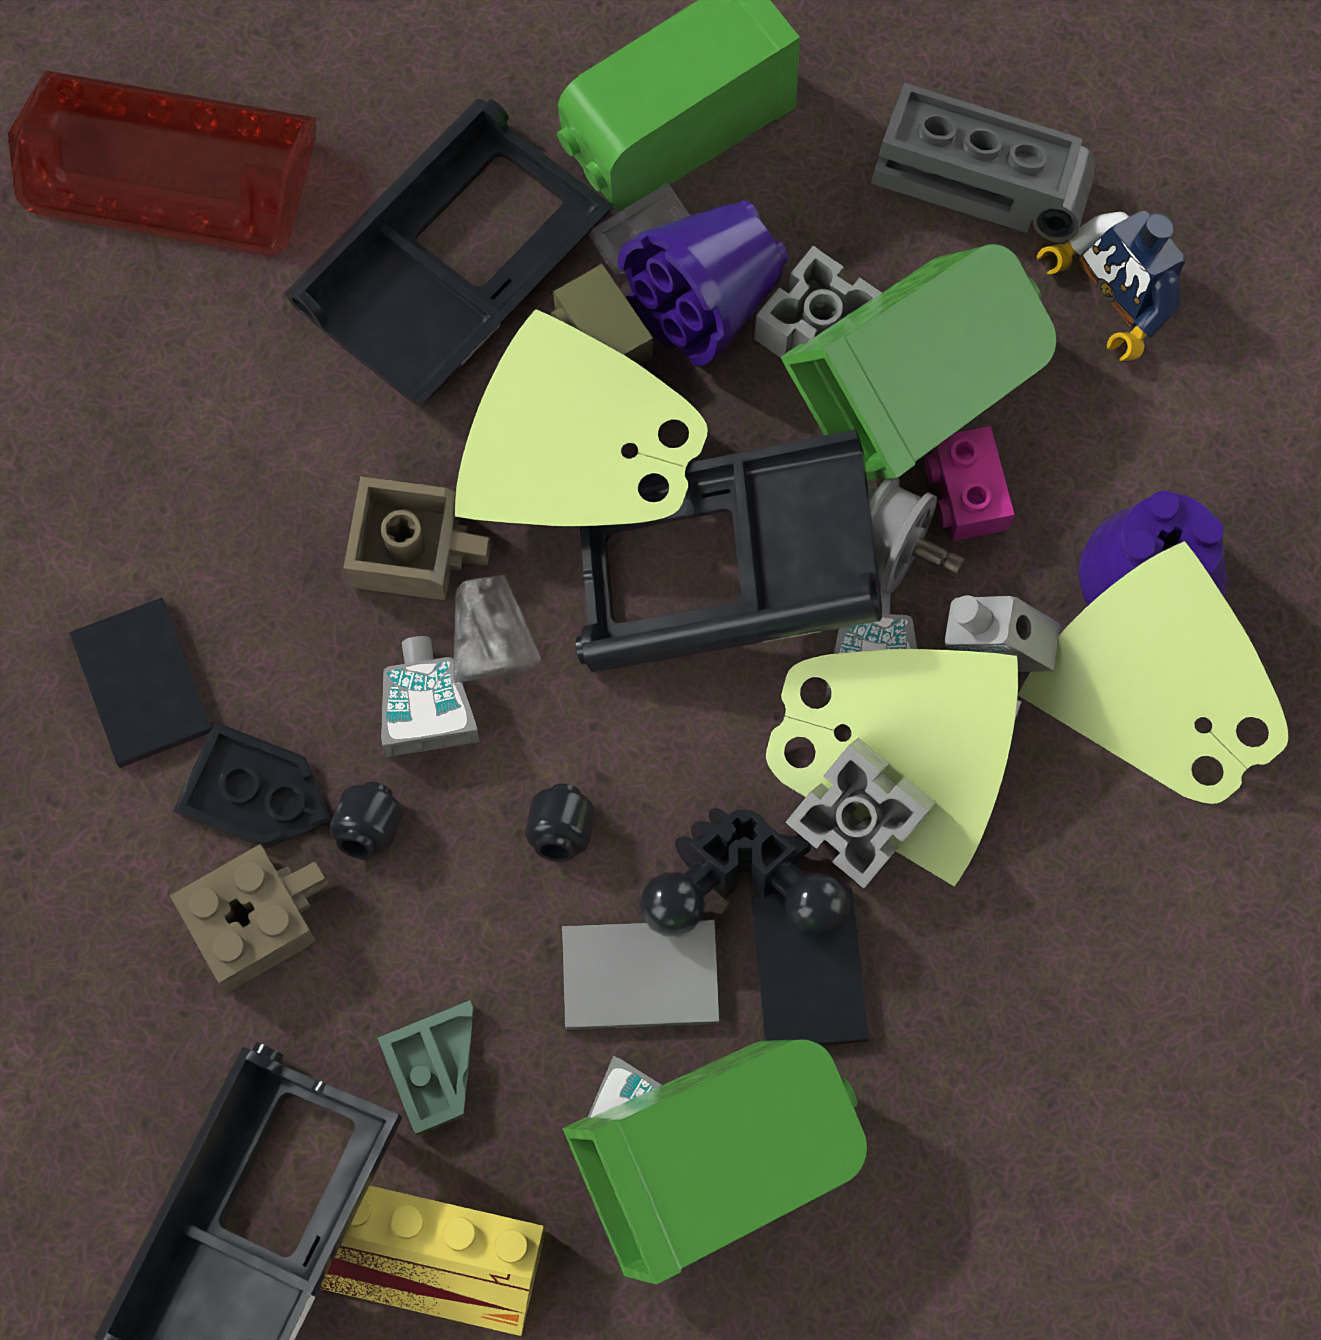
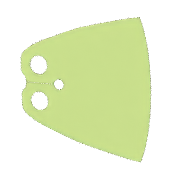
M535 309L506 349L478 407L459 470L455 498V517L547 526L632 524L668 517L677 512L683 503L688 489L685 470L688 462L697 457L702 451L708 432L707 424L701 414L686 399L636 362L580 330ZM679 420L688 427L689 438L681 447L668 448L659 441L658 430L666 421ZM627 443H633L638 448L639 454L632 459H627L621 454V448ZM652 473L664 476L669 483L667 496L655 503L644 500L638 492L640 480Z
M1185 541L1140 564L1088 605L1058 636L1054 671L1030 672L1018 693V696L1180 795L1203 803L1214 804L1227 799L1240 788L1242 783L1241 777L1250 766L1269 763L1284 750L1288 742V728L1281 704L1252 642L1222 593ZM1206 717L1211 721L1212 730L1209 733L1203 734L1196 730L1195 721L1198 718ZM1246 717L1261 719L1268 727L1269 736L1267 741L1259 747L1244 745L1236 734L1238 723ZM1201 756L1214 757L1223 766V778L1215 785L1206 786L1200 784L1192 775L1191 769L1194 761Z
M884 649L829 654L801 661L788 671L781 697L785 704L786 713L781 725L774 728L771 732L766 750L768 766L783 784L807 797L821 783L828 789L831 788L833 784L824 777L825 773L848 745L859 737L889 762V765L882 773L897 785L906 776L936 801L935 805L903 842L894 835L890 837L889 840L899 847L896 852L955 887L980 843L1003 779L1017 708V656L955 650ZM812 677L826 680L832 691L829 703L819 709L806 706L800 696L802 684ZM840 724H845L851 729V737L846 742H840L834 736V730ZM805 737L814 745L816 750L815 759L808 767L795 768L787 762L784 750L787 742L792 738ZM852 802V805L857 808L853 812L856 819L860 821L865 817L872 819L871 814H869L870 810L865 804L861 803L858 805Z

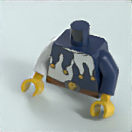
M1140 211L1130 217L1124 212L1101 214L1081 226L1076 236L1064 245L1054 244L1042 248L1037 255L1038 260L1045 258L1052 252L1056 254L1058 258L1057 266L1047 272V274H1055L1068 269L1072 263V255L1078 253L1080 256L1077 259V263L1130 328L1137 325L1131 332H1118L1109 338L1107 342L1108 350H1115L1125 340L1127 342V351L1121 356L1119 361L1138 359L1144 351L1143 339L1147 335L1152 337L1176 312L1180 304L1179 276L1185 264V258L1183 253L1170 239L1174 230L1172 222L1161 214L1150 215L1146 211Z

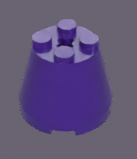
M744 200L738 204H725L643 231L626 242L618 255V267L623 271L626 270L628 282L632 290L626 296V299L644 326L667 350L676 345L685 355L689 356L692 365L696 366L707 364L725 351L780 281L782 266L788 262V253L784 245L771 236L770 232L760 221L756 208L750 202Z
M1158 491L1151 497L1110 516L1092 533L1080 558L1078 576L1082 595L1087 606L1127 573L1163 552V547L1169 549L1184 541L1200 560L1224 597L1227 574L1222 523L1202 503L1191 497L1175 494L1170 491Z

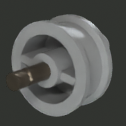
M899 478L884 479L876 489L868 487L878 575L882 591L892 593L898 587L915 557L937 568L942 567L943 571L956 577L959 575L965 559L954 553H948L947 550L924 540L937 504V497L929 492L922 497L899 487Z

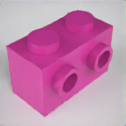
M991 426L954 433L930 450V455L924 457L926 475L930 484H938L941 499L937 500L936 504L937 517L941 528L949 527L952 541L1009 530L1015 514Z

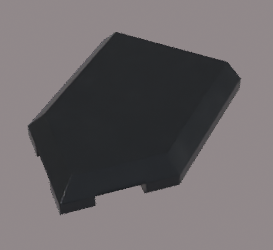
M214 722L173 810L176 814L257 846L261 844L265 849L331 822L330 815L305 756Z

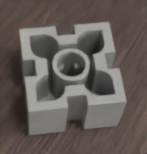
M812 246L790 273L788 293L778 288L756 315L754 340L781 357L797 345L807 343L882 292L860 277L853 286L842 279L844 266Z
M858 737L848 745L825 773L824 777L833 784L831 788L828 789L822 783L819 784L807 795L785 823L816 849L825 840L840 852L833 863L860 886L865 888L899 848L889 840L890 837L894 835L903 842L935 805L936 801L906 776L897 785L882 773L889 765V762ZM852 802L858 805L861 803L865 804L870 810L869 814H871L872 819L870 817H865L862 821L856 819L853 812L857 808L852 805Z

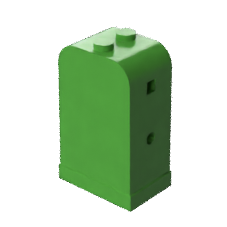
M698 0L574 79L564 90L558 102L561 130L557 132V137L567 154L571 157L574 156L582 166L593 188L596 191H601L608 202L613 205L614 210L619 212L630 210L773 120L779 119L796 108L800 37L771 0Z
M990 244L934 258L807 343L797 345L780 358L823 434L829 435L856 429L863 447L867 481L898 478L915 466V461L1046 366L1055 351L1056 332L1040 300L1041 293L1037 284L1027 276L1016 255L1004 246Z
M773 1040L753 1043L592 1118L585 1117L562 1128L624 1276L655 1285L681 1273V1269L850 1181L861 1170L867 1153L866 1137L854 1110V1107L857 1106V1098L852 1086L845 1078L840 1077L834 1060L828 1051L810 1040Z

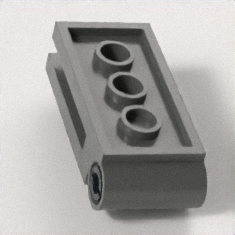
M904 83L881 145L879 159L871 184L1025 233L1028 232L1033 220L1034 229L1043 238L1050 241L1063 242L1075 237L1079 231L1097 169V160L1090 150L1081 146L1082 138Z

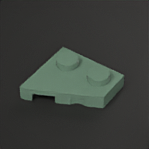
M470 1000L378 1037L379 1044L416 1137L464 1117L473 1023V1006Z

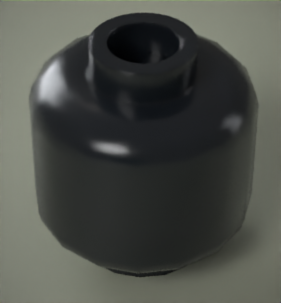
M378 782L353 785L342 793L329 829L336 840L337 847L343 853L356 859L369 860L373 856L383 854L390 849L403 817V810L387 786Z
M556 784L552 788L543 789L534 795L529 809L525 830L528 843L540 857L546 860L565 862L573 859L574 856L584 852L590 842L595 816L593 803L585 795L581 794L577 787L570 784Z

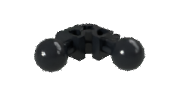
M718 808L710 809L708 813L710 823L697 821L691 826L693 839L681 836L675 840V847L679 856L690 869L685 874L681 872H664L654 877L644 889L640 900L641 914L651 930L663 936H682L694 930L703 916L705 908L704 896L713 889L722 898L728 897L737 889L738 873H751V889L763 899L775 889L786 897L785 908L790 922L797 931L809 937H827L838 931L848 918L850 910L847 891L838 879L826 873H809L805 875L794 865L805 854L810 852L812 844L800 834L793 836L776 832L760 814L747 809L736 810L729 815Z

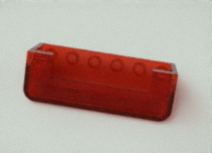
M45 70L7 133L14 193L18 202L25 209L39 215L265 255L278 254L285 249L293 231L316 142V117Z

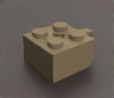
M360 476L343 569L350 588L446 600L451 570H461L462 564L488 566L491 548L490 539L488 537L467 534V526L459 525L460 517H455L456 492L445 487ZM404 535L411 536V538H407L405 542H402Z
M259 844L173 893L170 897L217 982L229 993L310 946L316 940L301 913L311 907L307 898L328 886V881L317 862H313L294 873L291 872L288 866L276 871L265 850ZM246 910L251 923L242 928L238 923L237 914Z

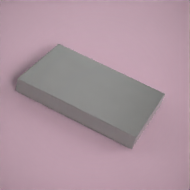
M714 920L699 921L694 930L682 936H663L651 930L647 923L562 926L566 1030L719 1024Z

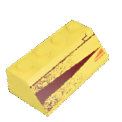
M369 1186L320 1289L522 1336L546 1230L544 1226Z

